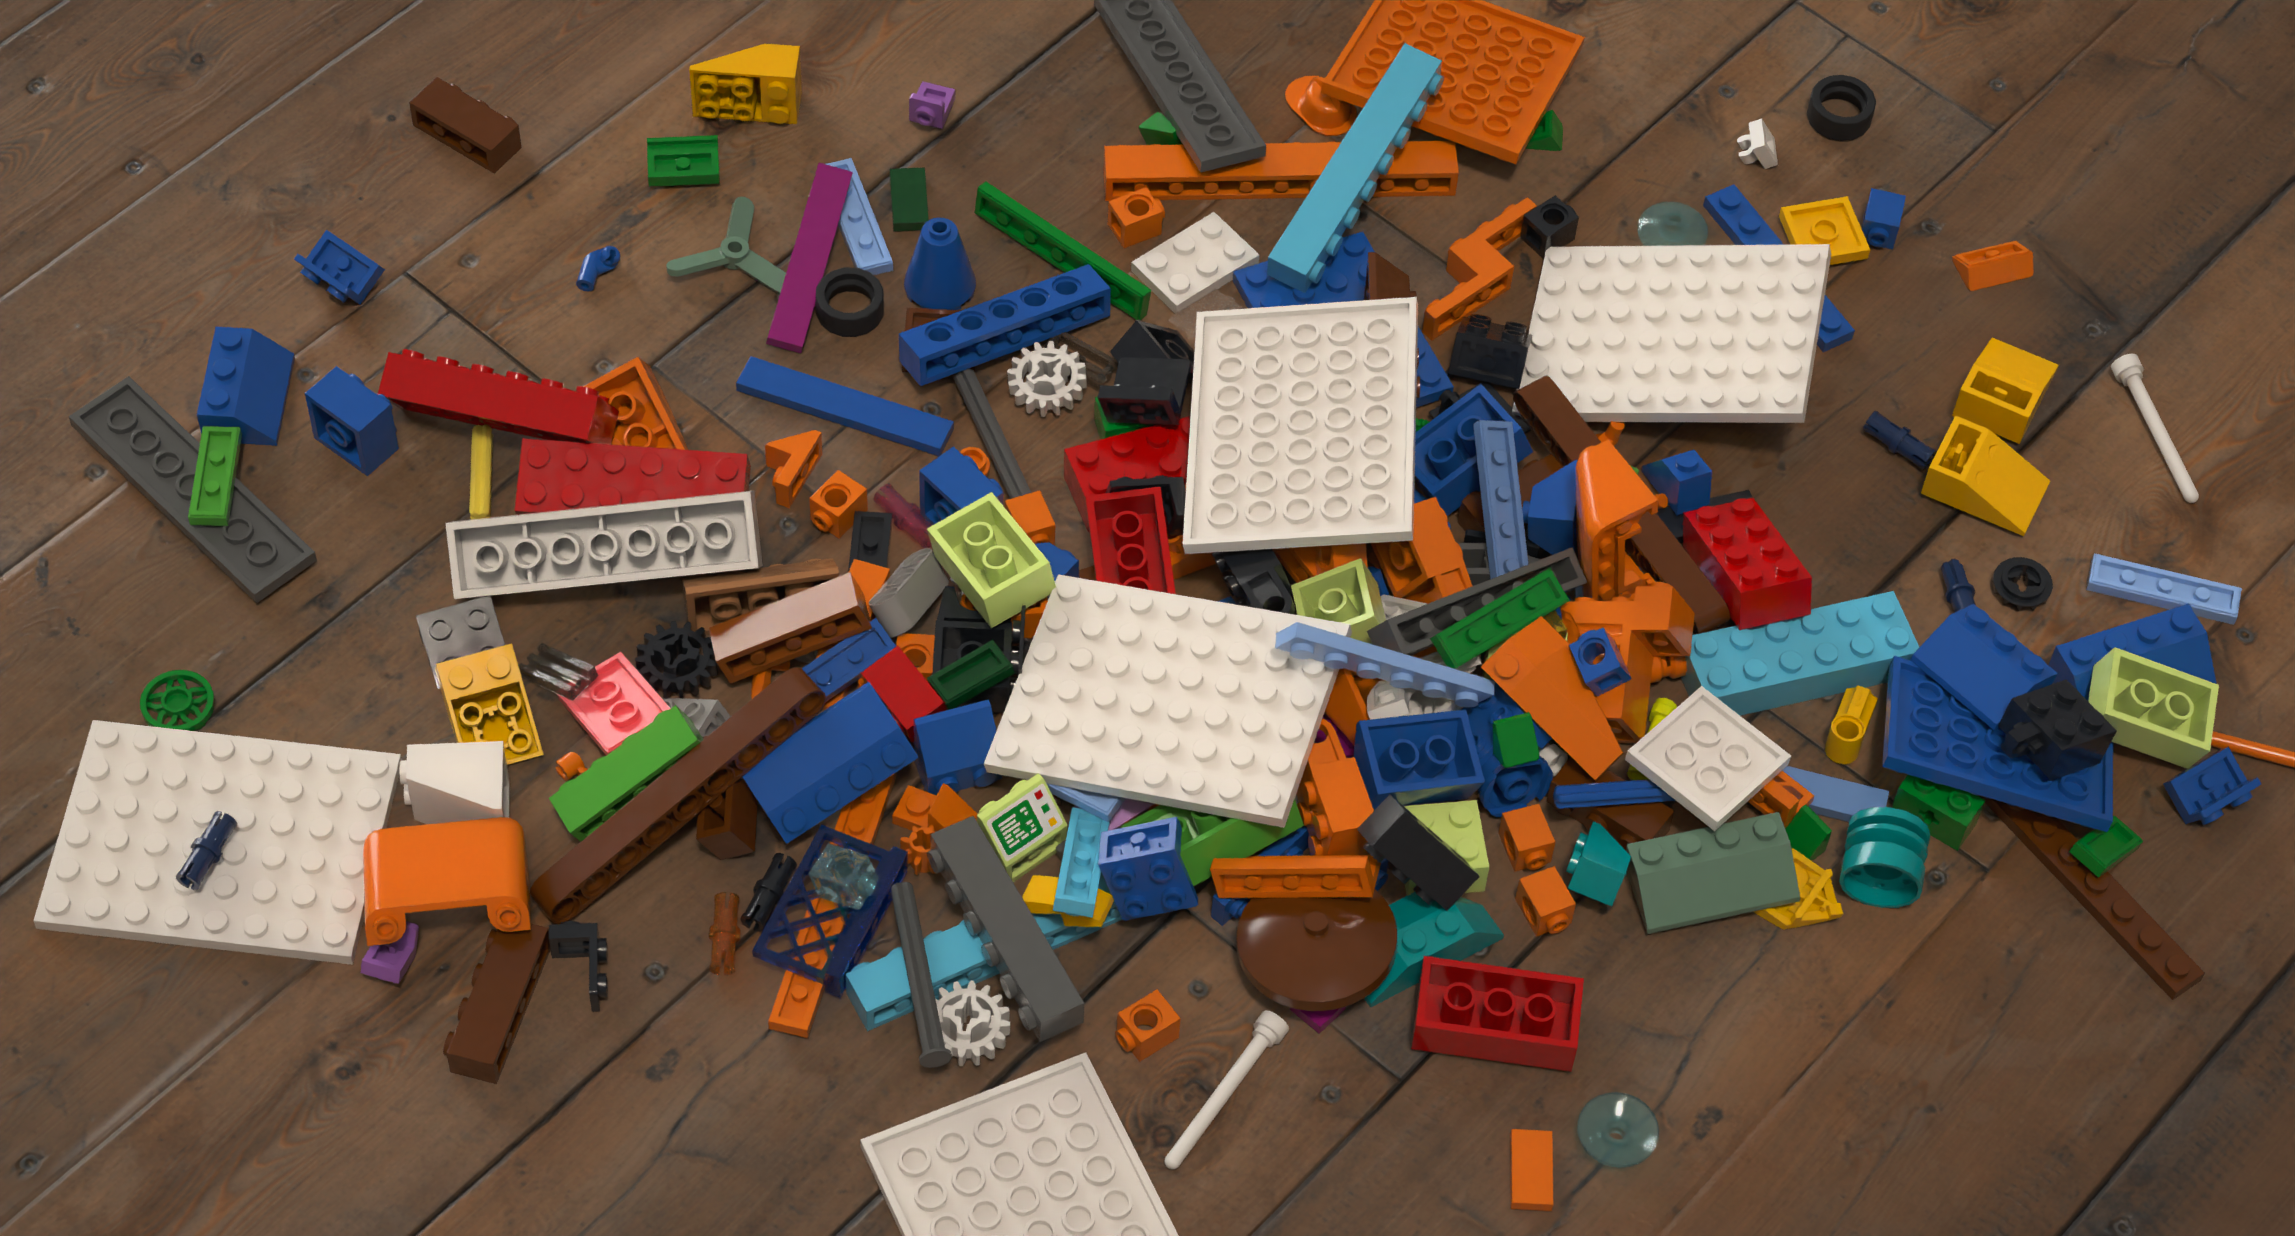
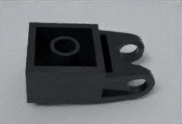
M1272 549L1211 553L1220 572L1224 573L1227 571V574L1223 575L1222 579L1232 596L1235 595L1236 598L1241 597V599L1237 600L1238 605L1297 615L1291 585Z
M945 586L935 624L932 674L992 640L1011 663L1013 625L1011 618L991 628L978 611L966 609L959 603L955 586ZM1010 676L955 708L989 700L992 712L1004 713L1010 698Z

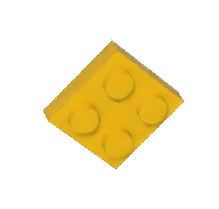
M1848 196L1781 207L1779 218L1790 245L1830 244V265L1868 259L1870 247Z

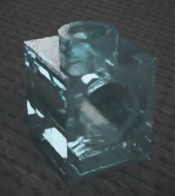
M829 843L809 872V877L820 898L860 910L867 897L872 895L879 880L868 855Z

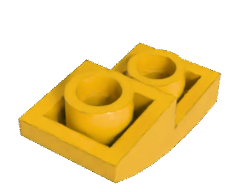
M1032 876L1022 896L1031 913L1061 914L1064 926L1102 927L1114 902L1113 896L1110 893L1098 888L1093 918L1071 916L1064 912L1053 911L1059 877Z

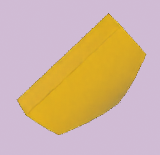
M1792 848V854L1800 892V901L1753 911L1783 930L1840 918L1843 915L1841 903H1837L1831 881L1833 876L1832 869L1824 870L1794 848Z

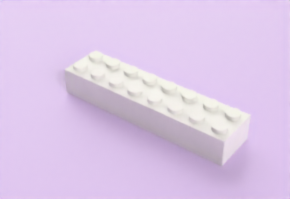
M755 490L446 523L454 599L754 569L763 566Z

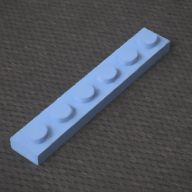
M1296 622L1276 633L1275 648L1290 652V655L1294 658L1321 661L1328 668H1344L1355 671L1359 677L1366 679L1379 678L1389 681L1390 685L1396 688H1413L1422 691V694L1426 697H1443L1455 701V704L1461 707H1475L1479 702L1494 696V680Z

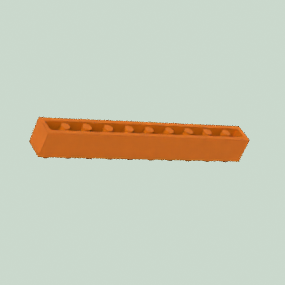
M1440 140L1407 141L1402 149L1397 147L1393 154L1394 160L1391 168L1386 175L1380 174L1376 180L1377 187L1372 197L1455 196L1459 175L1455 142ZM1341 142L1265 143L1266 156L1205 172L1199 171L1184 145L1104 146L1105 201H1111L1147 187L1154 199L1158 198L1159 200L1306 198Z

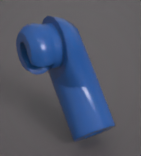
M606 246L587 254L583 260L576 286L583 291L593 290L597 276L617 266L620 260L619 250L614 246Z

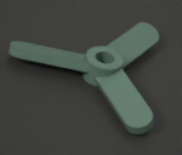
M742 196L736 198L732 204L726 238L721 242L720 248L674 259L666 264L667 273L675 277L721 265L733 270L739 269L779 295L786 272L749 249L748 240L754 204L750 199Z

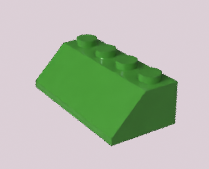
M1294 799L1284 828L1165 805H1159L1122 825L1121 828L1178 817L1182 827L1180 856L1194 887L1212 877L1210 868L1214 858H1246L1252 856L1255 852L1303 827L1304 824Z

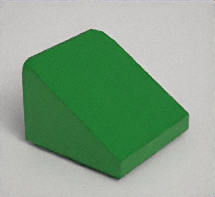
M1553 110L1545 113L1525 149L1562 150L1563 125Z
M1156 112L1139 126V131L1146 145H1183L1176 134V129L1162 113Z
M1529 712L1493 721V754L1505 768L1539 759L1537 739L1532 716Z
M1806 804L1800 808L1785 829L1791 843V848H1794L1811 861L1826 851L1832 830Z

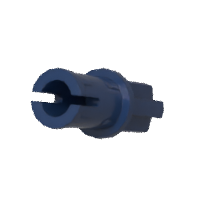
M1957 559L1944 562L1941 566V571L1947 587L1945 597L1947 602L1952 604L1954 612L1972 604L1976 605L1974 601L1975 589L1973 585L1968 583L1963 565Z

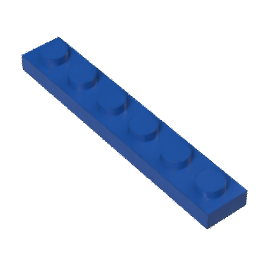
M1734 184L1705 196L1703 206L1735 245H1784ZM1826 295L1824 297L1817 346L1822 352L1852 340L1855 332Z

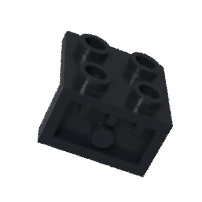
M1471 314L1470 318L1463 317L1457 331L1448 374L1519 389L1533 336L1528 334L1527 326L1517 322H1506L1505 325L1492 323L1490 317L1480 314Z
M1120 358L1114 386L1100 385L1098 400L1107 422L1179 425L1192 367L1190 360Z

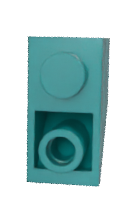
M1593 821L1588 835L1582 832L1579 834L1566 872L1572 874L1568 889L1612 906L1625 877L1631 856L1599 823Z

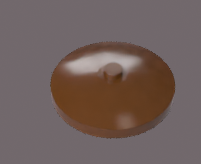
M1375 889L1373 897L1251 898L1240 916L1237 927L1238 957L1246 977L1266 997L1281 1005L1299 1010H1334L1362 1000L1376 990L1386 979L1397 955L1396 920L1389 904Z

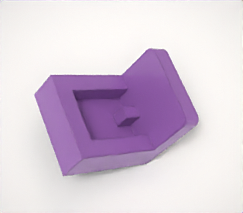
M922 81L917 94L912 93L909 98V121L943 129L955 101V89Z
M406 921V930L402 938L390 944L370 946L362 959L360 973L399 984L416 956L419 926Z

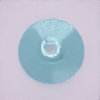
M1661 202L1654 204L1641 214L1638 221V236L1644 246L1705 245L1707 241L1708 227L1705 219L1694 208L1683 203Z
M1611 1092L1591 1099L1584 1106L1578 1118L1577 1133L1582 1147L1593 1159L1607 1166L1624 1168L1645 1161L1653 1153L1659 1138V1125L1653 1111L1643 1101L1626 1093ZM1618 1133L1623 1139H1614L1609 1134Z

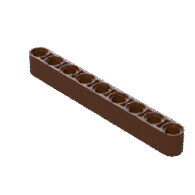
M1543 376L1513 393V400L1518 412L1562 467H1565L1574 460H1578L1580 453L1585 448L1601 443L1549 376ZM1647 511L1638 522L1641 526V533L1625 540V551L1643 574L1649 573L1656 582L1672 585L1695 613L1693 635L1712 631L1730 620V612L1721 595L1657 513L1651 515Z
M795 667L784 672L538 877L530 889L531 897L553 923L561 924L573 919L818 714L825 705V693L801 668Z

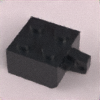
M2067 680L2012 698L1998 725L2006 734V740L2001 745V749L2010 759L2026 755L2050 781L2099 764L2117 732L2103 715Z

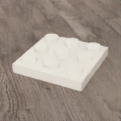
M1701 686L1627 751L1625 760L1712 830L1716 831L1789 764L1791 755Z

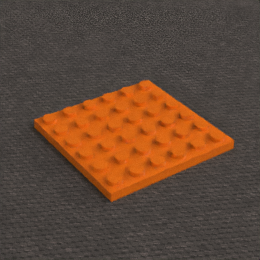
M1374 0L1324 79L1321 93L1363 108L1402 46L1406 43L1442 60L1441 75L1444 76L1443 84L1437 95L1431 94L1426 101L1427 109L1419 122L1414 121L1411 126L1429 132L1434 136L1459 143L1467 148L1489 154L1500 160L1517 164L1580 53L1585 37L1483 0Z

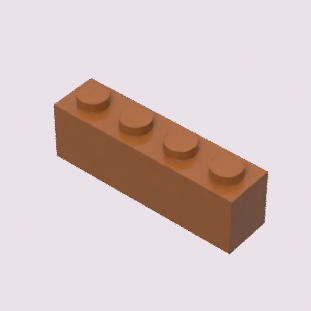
M849 572L709 627L715 661L731 684L869 630L872 626L865 596L853 575Z

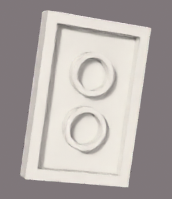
M1213 212L1132 261L1131 271L1177 315L1232 281L1233 271L1259 264V254Z

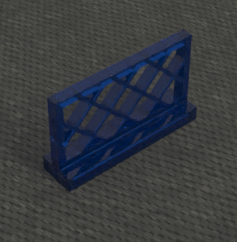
M821 824L752 950L753 957L819 982L826 986V993L841 998L846 988V973L851 972L859 964L892 902V886L896 883H902L907 873L908 851L895 846L892 847L891 851H887ZM828 840L840 845L844 854L823 860L820 848L824 841ZM867 856L880 861L876 870L859 874L854 860ZM848 863L853 877L833 883L828 869ZM821 871L827 885L806 891L802 882L804 877ZM869 882L865 888L863 883ZM858 886L861 893L860 900L843 906L837 892ZM831 894L836 908L816 914L810 900ZM804 902L810 917L789 923L785 914L788 907ZM852 913L848 920L847 914ZM841 917L845 927L842 933L826 938L820 923ZM780 921H782L783 925L778 927ZM814 925L819 940L798 946L793 932ZM787 934L793 949L777 953L766 947L771 939ZM835 945L834 948H833V950H832V952H831V949H830L829 946ZM824 949L827 961L823 969L820 970L807 965L803 955Z

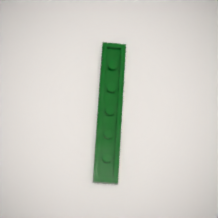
M985 181L978 187L975 214L1063 272L1089 264L1111 288V304L1136 320L1140 321L1147 316L1151 289Z

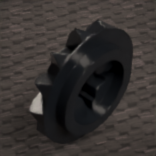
M2014 557L2001 562L1995 569L1992 578L1994 594L2000 595L2003 598L2004 604L2009 602L2015 604L2018 611L2023 607H2030L2032 610H2035L2039 604H2046L2053 589L2052 577L2047 569L2040 563L2024 557ZM2021 576H2024L2023 581H2025V586L2027 587L2024 592L2019 590L2017 584Z

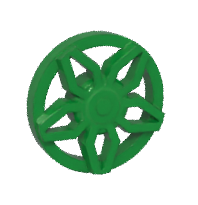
M172 670L158 675L146 685L140 698V709L145 722L149 726L188 731H199L211 717L215 706V698L209 682L200 674L189 670ZM176 680H177L179 686H174ZM184 680L195 682L201 687L187 689ZM167 683L164 693L152 694L158 687ZM202 695L198 699H193L194 696ZM161 701V704L159 705L153 703ZM207 702L205 709L201 713L198 707ZM148 710L158 713L157 721L151 717ZM189 713L195 715L196 718L192 720L186 716ZM171 717L172 719L165 725L164 720ZM178 718H181L183 722L182 725H177Z

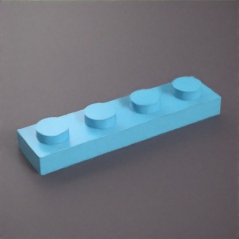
M1072 807L1053 911L1064 912L1071 916L1093 918L1101 874L1098 865L1101 832L1108 831L1110 822L1080 808Z

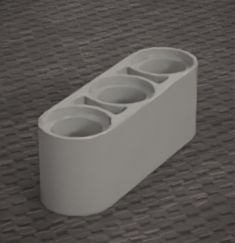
M924 548L908 556L869 601V606L890 638L901 635L911 629L949 583L939 561L935 558L933 550L931 548Z

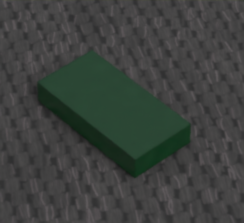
M925 167L890 169L893 231L922 230L923 225L929 221Z
M992 640L927 677V681L944 701L945 708L950 710L1013 675L1014 669L1013 665Z

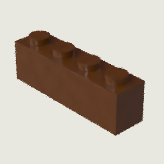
M531 924V930L506 932L492 929L486 942L485 950L487 955L483 964L478 963L473 972L472 992L469 998L464 997L459 1006V1023L456 1031H450L445 1040L443 1054L447 1056L451 1073L497 1084L550 953L549 929L547 927Z

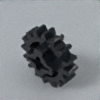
M671 621L670 629L665 630L659 624L656 626L657 634L655 636L649 633L644 634L645 644H638L636 647V669L655 691L663 690V698L668 699L672 692H677L678 698L684 699L685 691L689 690L697 696L699 695L698 686L700 684L705 687L711 686L710 676L718 675V664L715 661L711 637L706 638L705 628L701 627L694 632L692 631L691 622L687 621L683 628H678L676 621Z

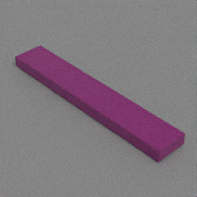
M818 163L766 341L768 345L797 353L802 352L816 303V287L824 276L853 174L851 171Z

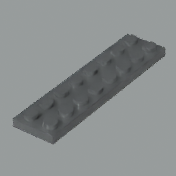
M1094 0V5L1164 116L1176 129L1178 138L1200 172L1266 156L1265 142L1172 0Z
M129 376L69 416L71 426L256 603L317 561L315 551L237 478H235L228 526L190 525L188 514L200 443Z

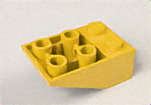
M761 44L690 66L693 117L797 124L802 95L800 46Z
M1992 337L1973 364L1962 385L1952 416L1955 417L1956 415L1990 429L1999 436L2020 444L2059 365Z
M1955 415L1929 466L1921 494L2024 536L2050 484V480L1990 429Z
M512 643L436 664V675L457 743L503 741L507 765L544 755Z

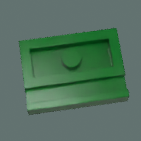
M718 135L647 138L649 187L720 184Z

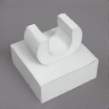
M1762 118L1750 122V135H1743L1737 139L1741 149L1746 150L1739 153L1740 159L1744 164H1751L1758 159L1764 169L1778 165L1774 136Z

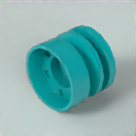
M1872 807L1860 810L1850 817L1844 846L1846 851L1842 859L1839 878L1842 890L1852 899L1880 908H1899L1910 905L1918 900L1923 890L1926 869L1924 863L1928 855L1927 847L1930 841L1928 826L1919 817L1907 811L1890 807Z

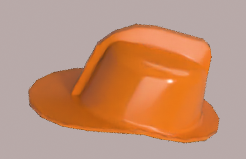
M1304 76L1291 82L1285 91L1286 102L1312 130L1325 136H1339L1349 131L1357 118V110L1353 104L1321 93L1325 78Z

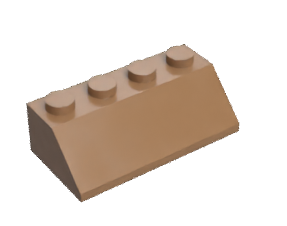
M833 558L822 560L810 559L800 563L773 564L764 568L735 570L712 575L699 574L691 578H683L687 621L691 622L692 631L695 632L703 627L705 628V634L710 635L709 627L839 577L838 566Z

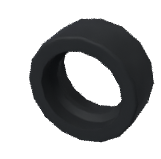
M1846 75L1828 76L1820 80L1813 87L1807 117L1815 131L1828 139L1837 141L1854 140L1863 136L1870 128L1876 99L1868 85L1855 77ZM1829 99L1846 100L1856 105L1861 113L1851 117L1837 116L1827 111L1822 102Z
M850 267L831 271L824 276L816 287V315L820 324L830 333L842 337L861 336L876 328L884 316V290L879 279L866 270ZM843 292H858L866 295L871 300V304L864 310L855 313H844L832 308L829 305V300Z

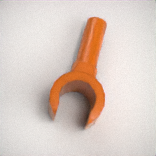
M569 752L556 761L558 765L556 771L565 781H568L576 774L579 776L588 770L580 756L575 752Z

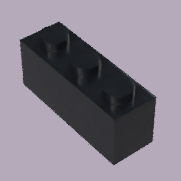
M1391 795L1357 828L1367 840L1363 848L1378 862L1381 863L1384 858L1392 864L1388 869L1404 884L1412 880L1416 884L1413 890L1429 905L1436 901L1448 911L1480 877L1461 855Z

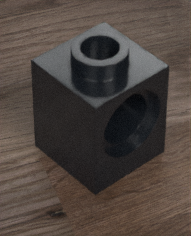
M1555 195L1524 215L1520 238L1544 259L1548 248L1564 247L1575 240L1579 216L1571 206L1563 203Z

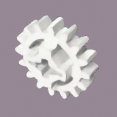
M1049 341L1047 348H1042L1039 342H1035L1034 351L1030 352L1028 349L1022 348V359L1012 358V369L1007 371L1010 395H1015V404L1017 406L1026 402L1027 413L1030 414L1035 408L1040 409L1041 417H1045L1047 410L1053 409L1055 415L1058 416L1060 415V407L1065 406L1072 410L1073 399L1082 400V389L1087 388L1085 363H1080L1078 352L1068 355V345L1064 344L1059 349H1055L1054 342ZM1028 371L1030 374L1026 376L1027 381L1023 382L1024 376ZM1071 375V380L1066 386L1065 383L1068 382V376Z
M972 980L969 982L968 988L965 989L961 988L958 981L954 982L952 992H948L943 987L939 989V1000L936 999L944 1044L945 1048L951 1051L952 1056L958 1057V1065L963 1067L966 1058H972L976 1066L980 1065V1056L983 1054L991 1060L995 1058V1047L1004 1049L1006 1046V1035H1010V1022L1008 1021L1010 1010L1009 1007H1002L1003 996L998 994L991 998L989 985L984 986L979 991L976 990L975 981ZM967 1016H970V1022L969 1024H967L966 1031H963L964 1023H966Z

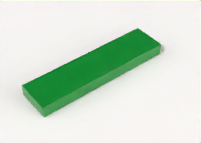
M1548 568L1430 639L1446 666L1456 669L1525 628L1539 617L1547 615L1570 600L1551 568Z

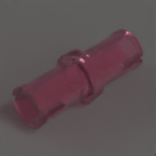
M888 483L882 486L880 490L890 500L876 492L873 501L887 513H892L894 525L899 530L907 531L923 549L931 548L930 539L925 536V533L928 535L927 528L931 527L932 524L920 514V508L915 503L906 501L891 484Z

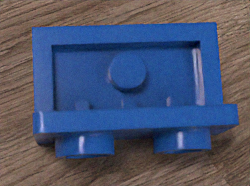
M328 230L324 232L307 258L298 253L294 258L295 261L304 266L300 271L301 274L317 285L322 279L330 284L326 291L344 303L349 297L361 305L385 271L380 265Z
M2226 747L2166 781L2163 785L2185 824L2200 820L2205 825L2223 816L2224 813L2221 808L2230 804L2231 807H2236L2251 799L2253 796L2250 791L2260 786L2261 782L2258 777L2247 780L2230 748Z

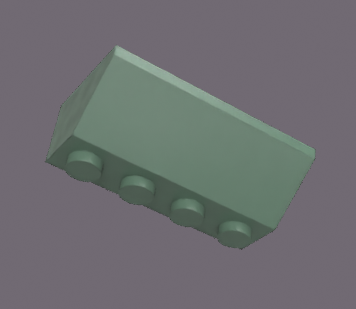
M1779 812L1724 823L1716 831L1710 827L1627 844L1626 851L1631 856L1626 873L1647 934L1800 901L1791 843Z

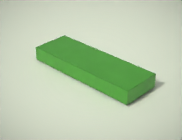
M203 426L188 514L190 525L228 526L242 439L240 427Z

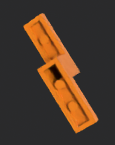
M1528 197L1516 205H1509L1501 215L1490 222H1483L1475 232L1464 239L1456 240L1450 246L1446 271L1460 284L1454 288L1452 293L1441 300H1434L1426 308L1422 332L1431 341L1460 323L1463 317H1469L1511 288L1514 265L1498 251L1520 237L1524 215L1537 207Z

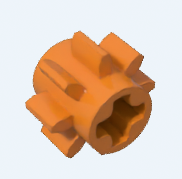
M933 825L920 828L913 826L910 837H901L900 849L903 850L901 853L902 865L910 864L914 869L915 875H918L920 872L935 874L927 857V852L931 850L930 834L935 832Z

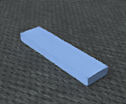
M852 158L826 164L853 172L838 226L854 267L866 270L873 275L893 271L892 258Z
M2094 553L2086 590L2169 610L2189 603L2196 616L2234 625L2238 617L2242 588Z

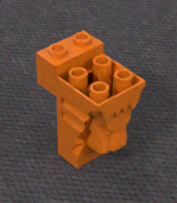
M1652 582L1649 586H1637L1634 601L1627 597H1613L1611 601H1596L1589 597H1577L1574 601H1568L1560 606L1562 632L1568 633L1567 642L1572 644L1585 632L1604 628L1614 639L1632 678L1598 697L1594 694L1618 743H1637L1645 736L1653 657L1690 656L1695 613L1676 589L1664 582ZM1605 653L1596 656L1592 665L1600 663L1604 659Z

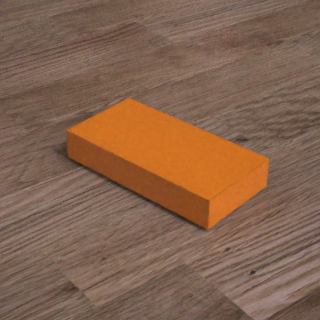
M1511 1130V1209L1552 1211V1131Z

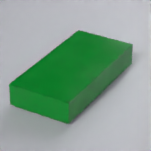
M2113 816V822L2108 832L2094 829L2078 840L2069 852L2099 878L2134 853L2143 843V840L2119 818Z

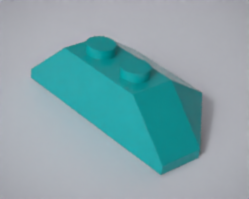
M1413 892L1389 905L1397 926V955L1386 979L1364 999L1371 1008L1419 983L1424 956L1461 961L1502 940L1504 934L1481 904L1460 897L1447 911L1436 901L1431 905L1427 904L1416 892Z

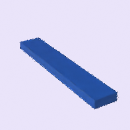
M750 356L736 382V390L937 456L942 454L954 430V421Z

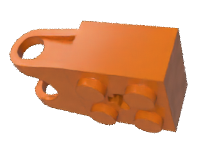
M1436 497L1414 504L1413 541L1371 543L1394 597L1429 604L1472 587L1463 560L1462 549L1455 542L1448 526L1447 515L1440 507Z
M1322 719L1319 729L1325 733L1326 739L1323 742L1313 744L1296 793L1299 802L1297 806L1303 824L1307 827L1309 833L1308 847L1310 855H1370L1363 848L1367 840L1357 828L1374 812L1355 757L1346 758L1334 727L1330 722Z

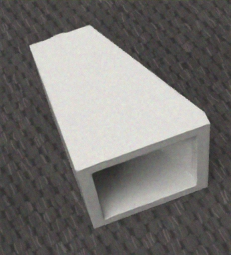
M503 741L407 745V760H400V783L404 784L405 805H412L414 820L425 824L498 817L509 818L510 780Z

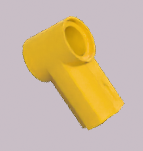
M1859 685L1854 688H1846L1837 714L1831 722L1825 744L1826 755L1836 763L1849 764L1859 756L1865 733L1878 698L1871 693L1870 689Z

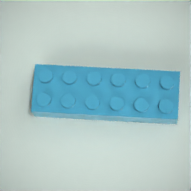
M1894 591L1814 608L1811 609V615L1739 630L1737 626L1692 635L1690 656H1685L1687 672L1681 679L1689 696L1703 686L1741 716L1843 693L1846 691V688H1854L1857 685L1870 687L1888 683L1889 665L1893 657L1897 656L1911 660L1919 645Z

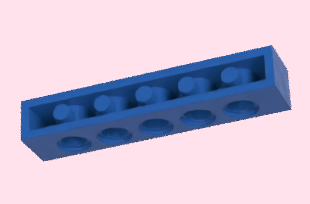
M1087 264L899 333V361L916 382L923 386L1028 347L1035 342L1047 340L1110 316L1111 288Z

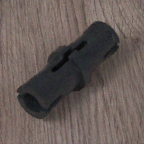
M776 853L763 879L757 880L753 889L754 896L745 913L740 918L743 925L750 929L753 921H755L756 924L753 930L763 931L775 904H780L784 898L785 893L783 889L792 872L797 867V863L790 856H787L783 864L781 861L784 854Z

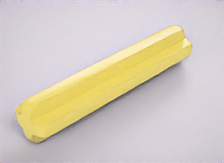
M476 425L472 429L469 506L471 519L491 517L493 434L492 428L489 425Z

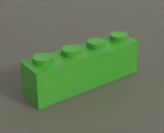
M675 705L671 709L659 713L652 723L638 733L628 736L622 742V745L607 756L595 760L590 768L577 778L565 782L558 792L549 797V800L569 833L581 842L704 739L693 721Z

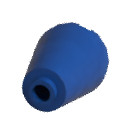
M933 218L923 225L905 274L904 288L907 298L911 303L913 300L919 304L920 308L959 310L963 303L968 299L970 302L974 297L976 288L975 274L957 226L946 218Z
M1492 755L1481 767L1485 783L1477 792L1482 806L1489 810L1491 815L1502 817L1504 812L1527 807V803L1535 797L1540 801L1550 788L1553 772L1547 761L1540 755L1536 761L1509 768L1503 767L1495 755Z

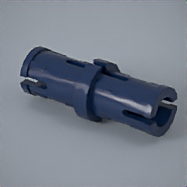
M1874 411L1866 421L1867 424L1863 427V431L1868 432L1889 446L1888 450L1890 452L1901 454L1922 470H1925L1930 465L1937 453L1935 449H1932L1911 435L1910 429L1905 426L1903 428L1899 427L1882 416L1878 411Z
M216 811L201 837L193 841L191 844L192 852L176 875V879L181 885L189 888L191 882H193L191 889L198 890L212 864L219 862L223 855L221 851L224 844L237 827L236 820L229 814L224 813L222 819H220L222 812Z

